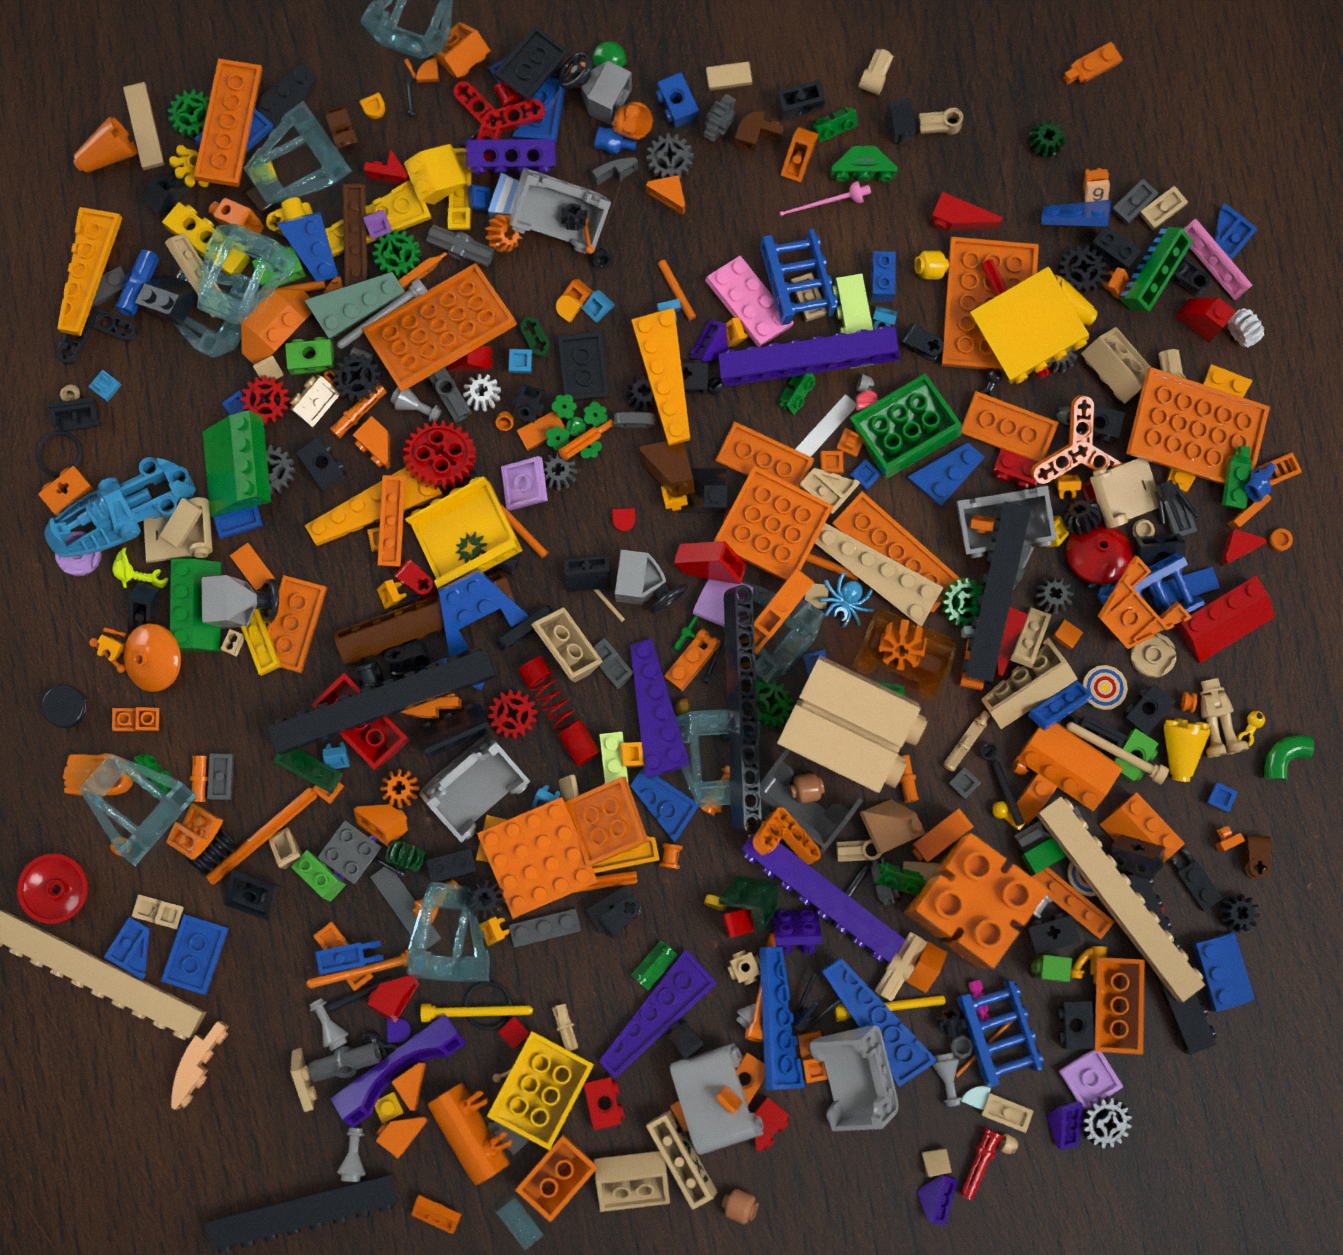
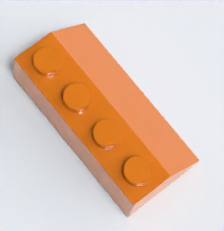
M1055 723L1045 731L1039 726L1024 745L1017 758L1021 763L1048 779L1093 812L1105 798L1123 770L1122 766L1058 723Z
M1097 957L1095 1052L1143 1054L1145 960Z

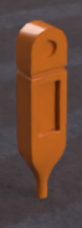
M446 252L427 259L398 281L404 291L411 286V282L416 278L420 280L434 270L441 259L447 255Z

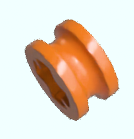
M1185 691L1181 699V711L1189 710L1190 713H1194L1197 704V694L1192 693V695H1189Z

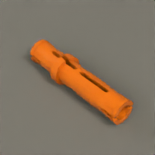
M382 386L375 387L378 393L374 394L371 392L370 400L365 396L362 403L357 401L348 411L345 410L342 413L343 416L329 428L331 432L340 439L353 425L356 426L358 420L387 393Z

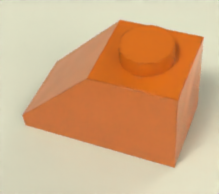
M800 127L797 128L793 135L781 176L798 182L802 181L819 134Z
M1039 773L1033 776L1016 801L1027 826L1035 818V814L1045 806L1057 788L1055 784Z
M390 804L358 806L354 809L357 824L386 846H390L391 841L397 840L408 831L405 813L400 809H395Z
M427 1116L393 1120L389 1124L385 1122L377 1132L379 1137L376 1142L399 1158L429 1118Z

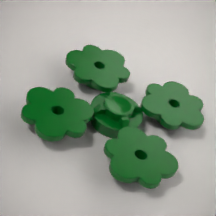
M571 395L556 396V401L551 404V409L557 412L558 418L565 417L569 420L566 429L555 426L553 429L546 431L547 445L549 447L553 446V449L559 452L560 448L569 443L568 438L570 435L578 437L584 434L586 424L598 427L600 424L606 423V408L600 407V404L594 401L584 408L585 415L581 419L573 417L577 405L573 402ZM594 441L589 445V448L585 447L580 451V456L584 459L597 457V452L602 449V444L599 441Z

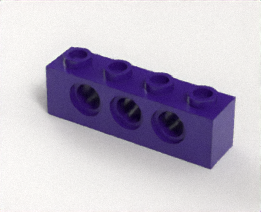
M555 139L467 140L465 143L466 170H472L473 174H483L485 170H494L495 174L507 173V170H515V173H522L523 168L537 170L539 173H549L556 166ZM528 152H533L536 154V162H531L530 160H528ZM483 153H491L494 157V161H485V159L483 158ZM505 153H513L516 160L509 162L505 158Z

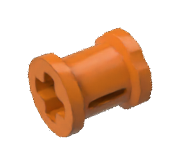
M663 843V859L659 866L679 869V852L683 846Z

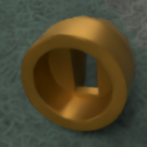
M689 697L681 698L675 702L674 710L677 714L681 716L691 715Z

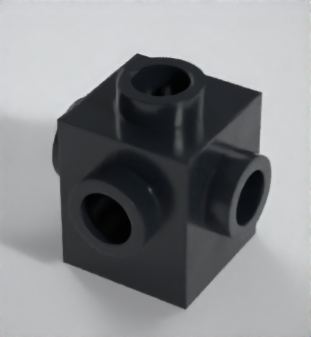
M524 384L518 395L514 396L512 407L515 408L513 417L519 418L524 422L535 423L537 417L542 416L546 404L542 403L545 390Z

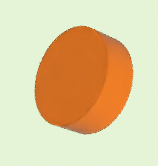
M1279 528L1270 534L1268 542L1273 550L1282 552L1292 545L1293 537L1288 530Z

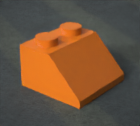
M458 22L427 48L444 69L456 78L466 75L475 63L483 61L486 54L490 52L479 32L461 22Z

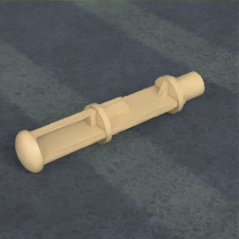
M983 711L979 717H976L943 763L947 770L955 771L956 767L986 727V722L991 717L988 712Z

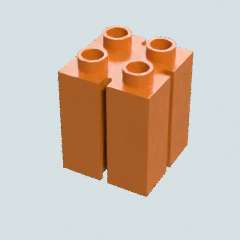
M970 833L957 839L952 844L933 872L937 876L927 880L926 885L915 895L903 914L935 938L948 937L943 944L959 956H962L974 967L994 968L1019 934L1012 927L1024 926L1049 890L1014 864L1002 867L1007 859Z

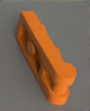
M702 628L692 643L664 675L665 679L683 692L719 648L721 641L716 637L712 638L709 632ZM703 643L708 645L705 650L700 648Z

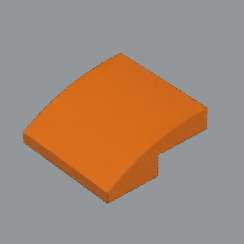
M191 803L183 823H174L166 843L194 860L213 840L223 820L200 805Z

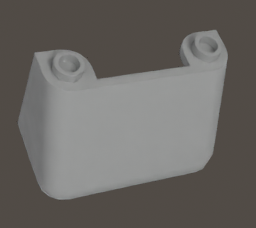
M523 168L510 225L513 226V230L520 233H525L526 230H534L568 241L574 245V250L586 253L587 244L584 227L582 226L578 231L567 230L566 224H561L560 220L562 208H566L570 203H576L578 205L581 204L582 210H587L591 245L595 250L611 202L598 192Z
M1048 486L957 501L956 505L966 555L970 554L971 558L982 557L985 551L994 550L995 543L991 542L993 532H976L975 529L970 528L971 519L974 514L997 518L999 507H1004L1005 501L1032 507L1024 545L1038 543V547L1052 545L1051 540H1057ZM996 520L994 529H999L1000 521Z
M484 734L425 784L420 790L419 795L458 840L462 842L475 834V821L508 792L510 794H520L523 792L530 780L489 734Z
M866 1026L815 1038L810 1043V1052L816 1061H824L834 1102L827 1110V1120L831 1125L832 1131L883 1129L898 1111V1098L880 1028L878 1026Z
M735 1043L671 1064V1074L693 1146L699 1155L763 1135V1122L759 1116L749 1113L738 1078L736 1067L739 1066V1061H741L742 1057ZM725 1086H728L743 1101L734 1114H729L715 1100V1097Z

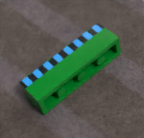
M1181 227L1161 228L1119 296V299L1131 311L1150 312L1192 244L1193 240Z

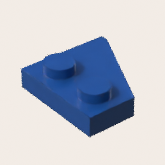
M1224 203L1220 208L1214 240L1232 260L1258 228Z
M129 917L104 958L143 980L146 973L150 928Z

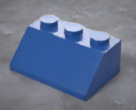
M1235 932L1190 944L1197 970L1203 976L1201 981L1205 984L1203 990L1210 1011L1218 1012L1255 1000Z

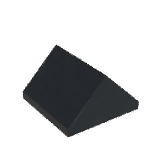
M232 870L225 905L269 920L281 887Z

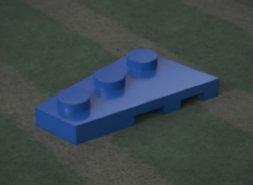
M966 443L908 476L907 479L941 507L979 465L984 456L969 443Z

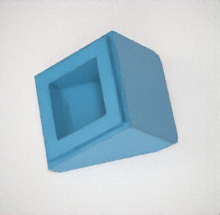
M598 290L591 294L581 309L597 323L613 308L614 303Z

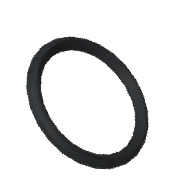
M55 431L47 434L37 446L36 460L38 466L48 475L60 477L59 474L61 473L47 469L42 463L40 455L44 443L54 436L69 437L77 445L78 458L73 465L74 467L78 468L82 461L83 448L80 441L73 434L66 431Z
M482 981L470 988L463 1003V1007H468L470 996L476 989L482 986H494L500 989L507 999V1006H512V999L507 989L501 984L494 981ZM510 1015L504 1016L501 1021L493 1025H481L471 1016L466 1018L476 1028L494 1030L502 1026Z

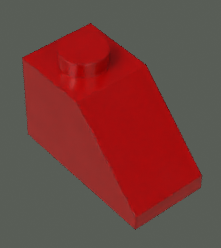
M408 975L379 984L378 988L374 989L369 995L368 1006L373 1012L396 1023L420 983L415 976Z

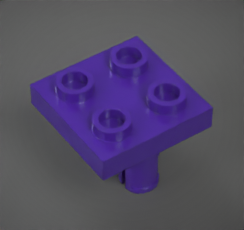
M781 910L772 912L775 946L778 945V947L783 948V955L785 947L787 955L792 953V945H801V952L803 954H807V947L809 946V952L813 954L816 950L815 944H822L817 910Z

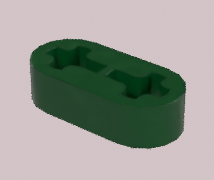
M534 317L523 319L520 324L521 333L529 349L532 350V354L537 358L546 357L550 352V344L539 321ZM529 323L531 326L536 325L534 327L535 335L533 336L529 330H526ZM538 339L541 345L545 344L544 351L536 349L535 340Z

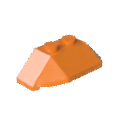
M272 289L241 321L242 354L253 365L271 356L312 314V311L305 302V300L311 297L303 290Z

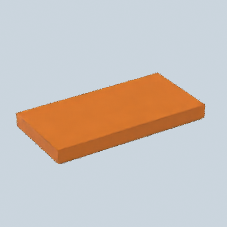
M975 391L962 423L961 434L1040 462L1046 457L1059 422Z
M734 421L715 462L746 477L749 476L753 466H756L800 488L798 485L807 476L814 458Z
M283 575L279 587L278 613L275 620L269 623L267 627L268 634L271 637L282 666L279 668L302 674L327 591L326 586Z

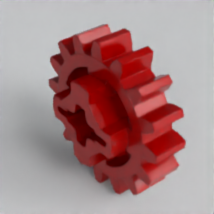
M266 375L263 376V381L255 377L254 384L249 381L247 382L249 390H242V393L246 395V397L241 398V402L246 403L242 407L243 411L250 410L263 417L265 425H267L268 419L276 423V416L284 417L281 411H288V407L284 404L289 403L290 398L284 397L288 394V390L281 389L283 387L282 382L276 384L275 377L268 381ZM261 386H269L270 388H269V389H261L260 387H261ZM252 394L256 397V402L253 406L250 403ZM278 394L281 398L279 407L275 403V398ZM263 396L267 398L269 396L270 403L267 404L266 402H264L263 404H261V397ZM262 411L271 412L270 414H261Z
M509 690V695L507 696L501 692L500 700L497 698L493 699L496 705L489 706L493 714L488 715V718L494 719L491 727L498 726L499 728L496 733L499 735L505 732L504 737L508 739L510 734H513L514 739H517L519 733L525 737L526 729L529 731L533 730L530 724L537 723L533 715L538 714V711L532 710V707L536 705L535 702L528 703L530 696L527 694L521 697L522 692L520 690L516 695L513 694L512 690ZM510 700H518L523 704L515 705ZM503 704L505 707L503 714L498 717V711ZM508 706H510L514 712L519 711L516 714V719L518 720V723H516V721L513 720L512 717L507 718L510 715V710ZM528 712L527 721L523 725L521 722L523 715ZM511 724L514 725L516 729H508L505 728L503 725Z

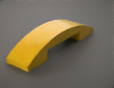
M453 148L467 184L449 195L448 230H470L471 209L469 208L468 187L472 185L471 170H466L465 148Z

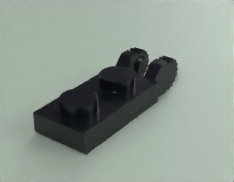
M1183 846L1179 850L1189 865L1183 868L1179 859L1174 854L1169 858V861L1202 911H1206L1223 898L1197 860H1194L1190 851Z

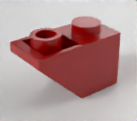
M767 1096L753 1112L763 1122V1135L754 1137L755 1148L759 1152L762 1149L766 1151L774 1142L772 1137L777 1130L782 1132L789 1123L787 1120L789 1114Z

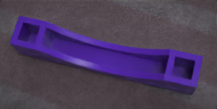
M444 1014L440 1018L435 1019L423 1031L415 1034L404 1045L398 1047L384 1060L379 1061L372 1069L360 1075L349 1086L340 1090L331 1100L341 1118L353 1128L372 1114L382 1092L401 1072L424 1060L449 1057L465 1045L466 1042L455 1024Z

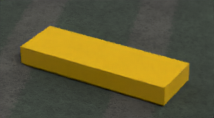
M255 609L247 627L241 626L258 674L262 676L282 666L271 637L268 634L267 626L261 617L260 610Z

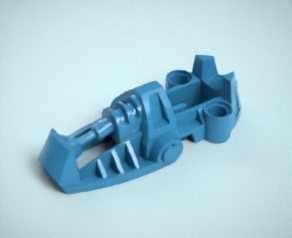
M144 458L139 464V471L141 473L139 476L119 484L116 478H106L98 484L97 490L73 503L55 519L51 518L45 528V539L50 548L63 558L92 554L136 538L141 532L138 523L149 517L153 519L163 517L169 521L181 499L187 498L189 500L193 497L196 491L193 480L187 469L160 458ZM150 468H156L153 473L147 474ZM180 477H185V480L183 482L177 479ZM168 480L172 491L155 499H152L148 489L144 488L149 483L157 485ZM174 505L172 510L165 511L167 506ZM91 521L96 526L95 530L82 536L70 545L67 544L65 539L71 535L73 528L79 525L84 526Z

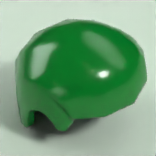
M612 41L601 43L593 53V64L597 67L606 61H610L623 67L627 62L626 52L618 43Z

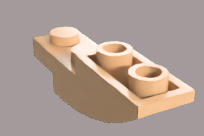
M217 1021L206 1037H203L201 1034L195 1035L184 1053L173 1084L171 1107L174 1110L180 1109L181 1106L185 1108L193 1098L190 1094L195 1087L199 1089L206 1081L207 1077L205 1074L208 1069L201 1064H206L214 1054L211 1050L217 1043L220 1045L227 1037L228 1033L226 1030L229 1026L223 1021Z

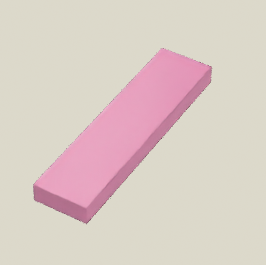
M1194 219L1183 229L1193 240L1189 248L1234 300L1238 299L1252 286L1250 281L1197 219Z

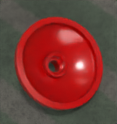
M1100 523L1097 525L1096 530H1090V534L1084 532L1081 536L1078 533L1072 534L1067 544L1066 557L1071 569L1080 578L1090 583L1106 585L1120 580L1134 557V550L1130 540L1122 531L1115 527L1107 529L1104 523Z
M60 854L43 855L30 862L23 870L17 887L18 899L23 910L34 920L48 924L61 923L75 916L84 905L88 893L87 877L82 867L72 858ZM56 885H59L60 892L56 894L54 892V887Z

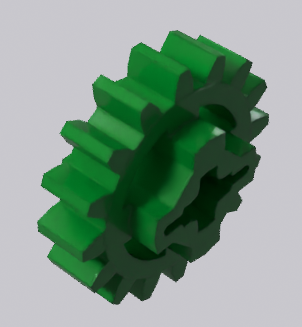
M192 89L191 94H188L186 90L183 91V97L176 95L177 102L171 101L170 104L173 109H168V113L171 116L168 119L173 124L174 130H179L182 136L188 133L190 138H193L194 133L199 135L204 130L210 101L209 96L205 98L202 91L197 95L194 89Z
M395 229L394 235L386 233L387 237L385 239L379 236L380 244H374L377 251L373 252V257L377 258L374 262L376 266H380L381 273L387 270V274L393 272L397 278H400V273L407 275L409 269L411 271L415 269L414 264H420V260L417 258L421 256V251L418 250L420 246L418 242H414L413 235L407 238L406 231L399 235L397 229ZM393 248H395L396 251H398L401 260H399L398 257H396Z
M962 578L961 581L955 579L953 580L954 585H946L948 592L941 593L945 596V600H940L941 604H945L941 612L948 613L945 619H953V625L960 624L961 627L969 624L972 626L974 616H979L981 608L977 607L979 594H984L981 592L984 586H976L977 581H969L968 578ZM966 587V588H969L970 590L964 592V591H961L960 589ZM965 613V614H968L969 616L963 618V617H960L959 615Z
M764 679L761 683L759 681L756 682L757 716L762 728L769 724L770 729H773L776 724L781 726L784 721L789 719L790 715L788 713L793 710V707L789 706L793 699L787 698L790 691H783L784 684L782 683L777 686L776 680H772L770 684L767 679ZM766 690L764 694L758 695V692ZM780 713V714H779L778 716H776V717H771L772 714Z

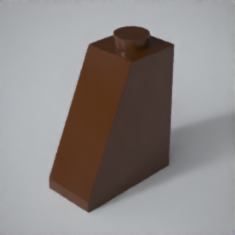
M663 441L639 446L642 464L673 497L695 493L693 476L684 442L668 446V442Z

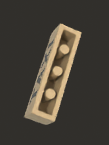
M672 1109L651 1120L646 1127L692 1210L712 1200L717 1194V1190Z

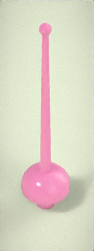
M856 181L852 183L848 193L788 211H781L780 215L783 216L787 213L849 197L856 203H863L862 196L871 194V189L869 185L860 187L859 182Z

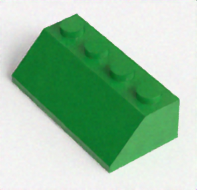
M171 559L170 632L175 637L180 652H221V628L202 622V577L221 576V562L200 559Z

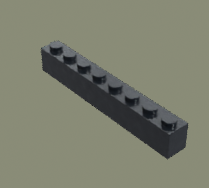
M1005 501L1004 507H999L996 520L1000 521L999 529H994L991 542L995 543L994 551L989 550L987 564H991L989 573L984 572L982 585L986 586L984 594H979L977 607H980L981 610L979 616H974L972 629H976L974 638H969L967 651H971L970 659L964 660L962 672L966 673V680L988 685L993 684L1032 508L1030 506Z
M1134 873L1127 875L1131 882V885H1129L1134 893L1138 892L1146 902L1144 906L1149 912L1153 911L1160 920L1158 924L1163 931L1166 929L1171 934L1170 929H1172L1169 918L1167 916L1164 917L1162 913L1163 903L1159 895H1155L1153 891V879ZM1174 938L1173 944L1177 949H1181L1178 940ZM1151 968L1185 1053L1192 1055L1217 1045L1215 1042L1217 1038L1216 1032L1212 1025H1208L1206 1020L1208 1016L1207 1010L1203 1003H1199L1196 996L1199 994V991L1184 1002H1177Z
M388 1174L212 1219L205 1222L210 1251L218 1250V1253L232 1250L233 1245L240 1243L241 1248L254 1245L256 1239L264 1238V1242L277 1239L278 1234L287 1232V1236L300 1233L303 1227L310 1226V1230L324 1227V1222L333 1220V1224L347 1221V1216L356 1214V1218L370 1215V1210L379 1208V1212L393 1209V1204L398 1202L393 1176Z

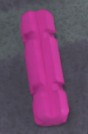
M981 980L969 982L970 992L973 993L971 997L976 999L985 996V993H982L983 985ZM988 1005L978 1007L976 1011L978 1013V1020L984 1021L991 1018L990 1014H987V1011H989Z

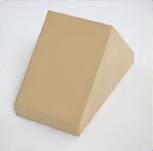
M288 827L268 839L276 862L282 869L292 866L303 855Z

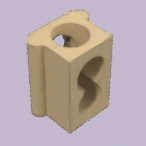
M229 629L220 650L237 657L245 640L244 635ZM237 636V640L233 642V648L228 650V646L232 644L231 638Z

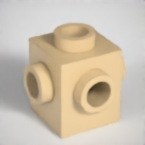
M745 950L732 955L734 960L729 961L731 966L727 967L732 980L737 979L738 983L744 982L745 985L756 981V976L761 974L759 971L760 960L758 955L753 956L752 952L746 954ZM743 963L749 964L750 969L748 972L741 970Z

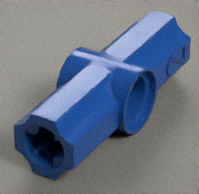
M144 249L141 250L133 268L127 273L122 284L124 289L115 306L121 314L131 317L135 315L138 308L135 301L143 285L151 281L159 261L155 253Z

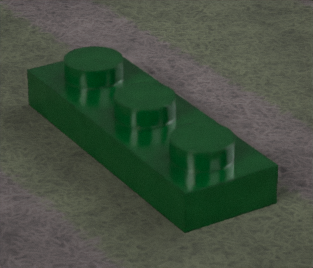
M298 749L283 755L277 754L273 761L280 767L330 794H333L344 775Z

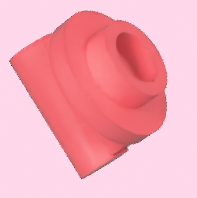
M868 390L859 393L856 396V410L862 411L877 402V394Z

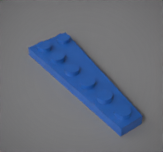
M760 947L766 1090L804 1088L800 1058H796L795 1045H798L797 1036H793L791 1022H794V1017L788 1008L790 992L787 984L783 948Z
M841 957L822 969V972L860 1028L866 1026H878L880 1028L891 1074L899 1087L937 1062L929 1050Z

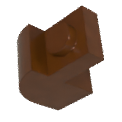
M345 105L324 111L337 149L358 142Z
M763 111L749 113L741 120L738 126L734 146L755 152L760 136L781 142L784 126L774 120L765 121V112Z

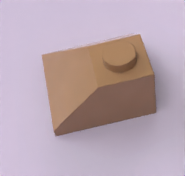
M892 799L860 812L878 855L926 834L916 812Z

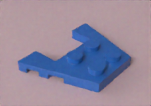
M479 569L438 590L450 657L469 649L459 629L500 608L511 627L529 618L524 609H521L512 598L501 591Z

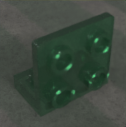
M736 876L720 896L719 904L751 910L754 930L763 931L779 908L778 883Z

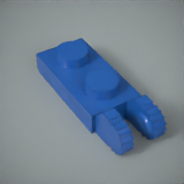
M381 941L364 944L356 943L315 952L319 975L366 966L368 963L384 960L383 955L379 954L365 958L363 949L378 948L381 946Z

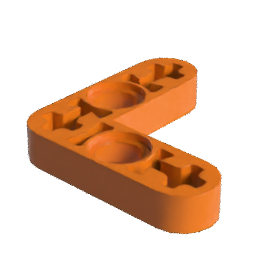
M778 807L769 813L753 838V846L761 855H766L774 850L781 838H783L796 855L808 865L819 860L821 857V852L815 842L789 812L782 807Z

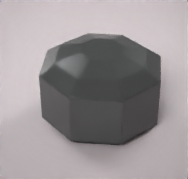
M964 1035L954 1037L949 1045L953 1055L960 1059L970 1056L974 1049L972 1040Z

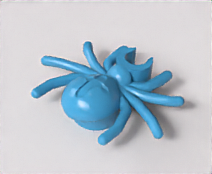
M842 572L838 579L837 593L830 586L829 581L825 580L824 582L828 590L835 597L819 599L820 603L835 602L828 607L824 614L825 616H828L831 611V616L835 617L837 612L841 611L842 615L839 621L845 620L842 625L845 628L849 623L851 613L857 622V626L861 625L855 610L874 612L873 608L856 606L863 604L869 599L873 589H870L867 595L858 601L862 596V587L858 582L849 581L841 588L846 572Z

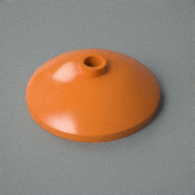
M145 624L137 627L129 635L124 647V665L132 682L142 690L156 692L168 688L177 678L181 665L180 649L173 634L165 627L158 624Z

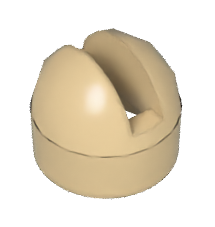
M72 384L66 385L60 391L61 399L63 401L79 399V388Z
M1005 1133L1003 1139L999 1142L998 1150L1005 1154H1013L1018 1148V1142L1016 1138Z

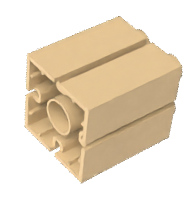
M819 655L799 697L803 701L798 699L777 744L880 793L884 783L895 788L907 765L905 762L906 758L898 755V752L905 741L916 746L928 722L926 717L918 714L921 709L919 703Z

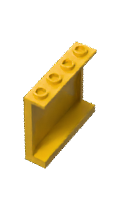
M1049 266L970 312L972 320L977 324L1007 375L1010 384L1023 382L1028 378L1027 374L1034 370L1036 373L1042 371L1048 366V362L1054 359L1055 361L1063 359L1068 355L1067 351L1073 348L1075 350L1082 348L1089 339L1088 331Z
M484 476L470 480L469 484L462 488L453 489L449 493L450 495L433 500L428 507L413 511L410 514L411 516L405 519L415 532L436 577L434 582L438 589L478 569L484 572L523 551L490 481ZM476 531L475 539L484 536L480 543H487V545L481 547V550L487 552L484 554L480 553L477 558L468 560L465 564V558L459 560L460 553H455L459 550L456 544L461 543L460 537L466 538V533L469 534V537H472ZM467 539V547L461 550V552L467 551L472 557V550L479 545H471L469 539Z

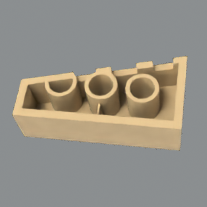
M1049 637L1043 642L1044 646L1038 651L1032 668L1024 665L1022 667L1017 666L1011 671L1012 675L1007 681L1002 680L981 699L1000 729L1077 680L1068 662Z

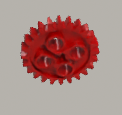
M444 420L440 426H437L436 421H433L432 427H429L427 423H424V430L417 427V435L410 433L411 440H406L405 445L407 448H403V454L405 455L403 456V461L406 463V471H411L410 477H417L418 484L425 481L426 488L430 484H434L435 490H437L438 485L442 484L443 489L446 490L448 483L452 487H455L456 480L463 483L462 475L469 477V470L474 469L472 462H476V455H474L476 448L473 447V439H468V432L462 434L461 426L455 430L453 422L447 427ZM435 439H440V440H442V441L439 442V443H434V442H433V440H435ZM453 451H458V452H460V453L457 454V455L451 454V452H453ZM422 455L428 456L427 459H421L419 457ZM440 467L447 468L445 471L437 470Z

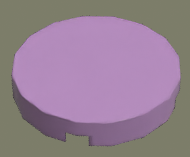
M82 531L71 532V535L65 540L70 545L88 533ZM101 551L64 558L55 553V559L60 568L67 574L85 576L93 572L99 565Z

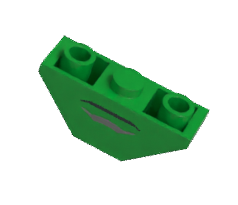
M853 146L832 166L830 179H835L836 181L857 179L862 182L869 181L870 179H879L880 181L887 182L896 178L897 166L876 146Z

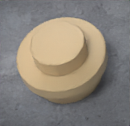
M1141 519L1134 523L1132 527L1134 538L1154 536L1155 528L1150 521Z

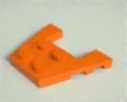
M1137 555L1131 560L1098 615L1101 621L1127 649L1154 637V634L1164 629L1169 630L1173 628L1176 623L1185 622L1192 618L1177 601L1158 616L1137 593L1134 587L1151 572Z

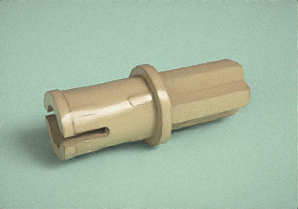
M566 1004L553 1007L552 1011L558 1027L556 1030L560 1031L565 1049L568 1051L577 1049L578 1044L572 1028L574 1023H571Z

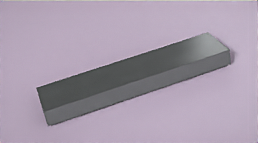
M383 867L370 877L422 952L442 939L432 923L427 921L422 924L415 917L412 909L415 908L414 902L416 900L401 879L397 877L396 873Z

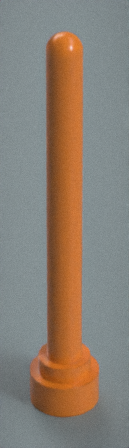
M774 932L769 933L767 947H776ZM761 979L753 1022L749 1025V1028H746L745 1039L755 1042H763L764 1039L763 1026H761L763 1019Z
M407 949L399 957L309 979L307 987L315 988L401 965L404 967L408 966V968L418 966L415 949Z

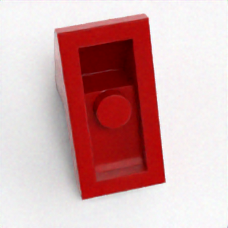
M392 150L389 153L387 166L378 161H372V163L365 162L364 173L366 178L403 184L409 180L407 172Z

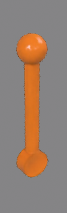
M587 217L586 226H583L587 244L585 250L588 254L594 252V247L590 241L587 225L589 218Z
M92 638L89 641L90 646L97 649L99 647L96 638ZM105 651L104 656L109 659L110 654ZM116 660L114 662L110 661L117 667L119 673L125 671L126 668L123 664H119Z

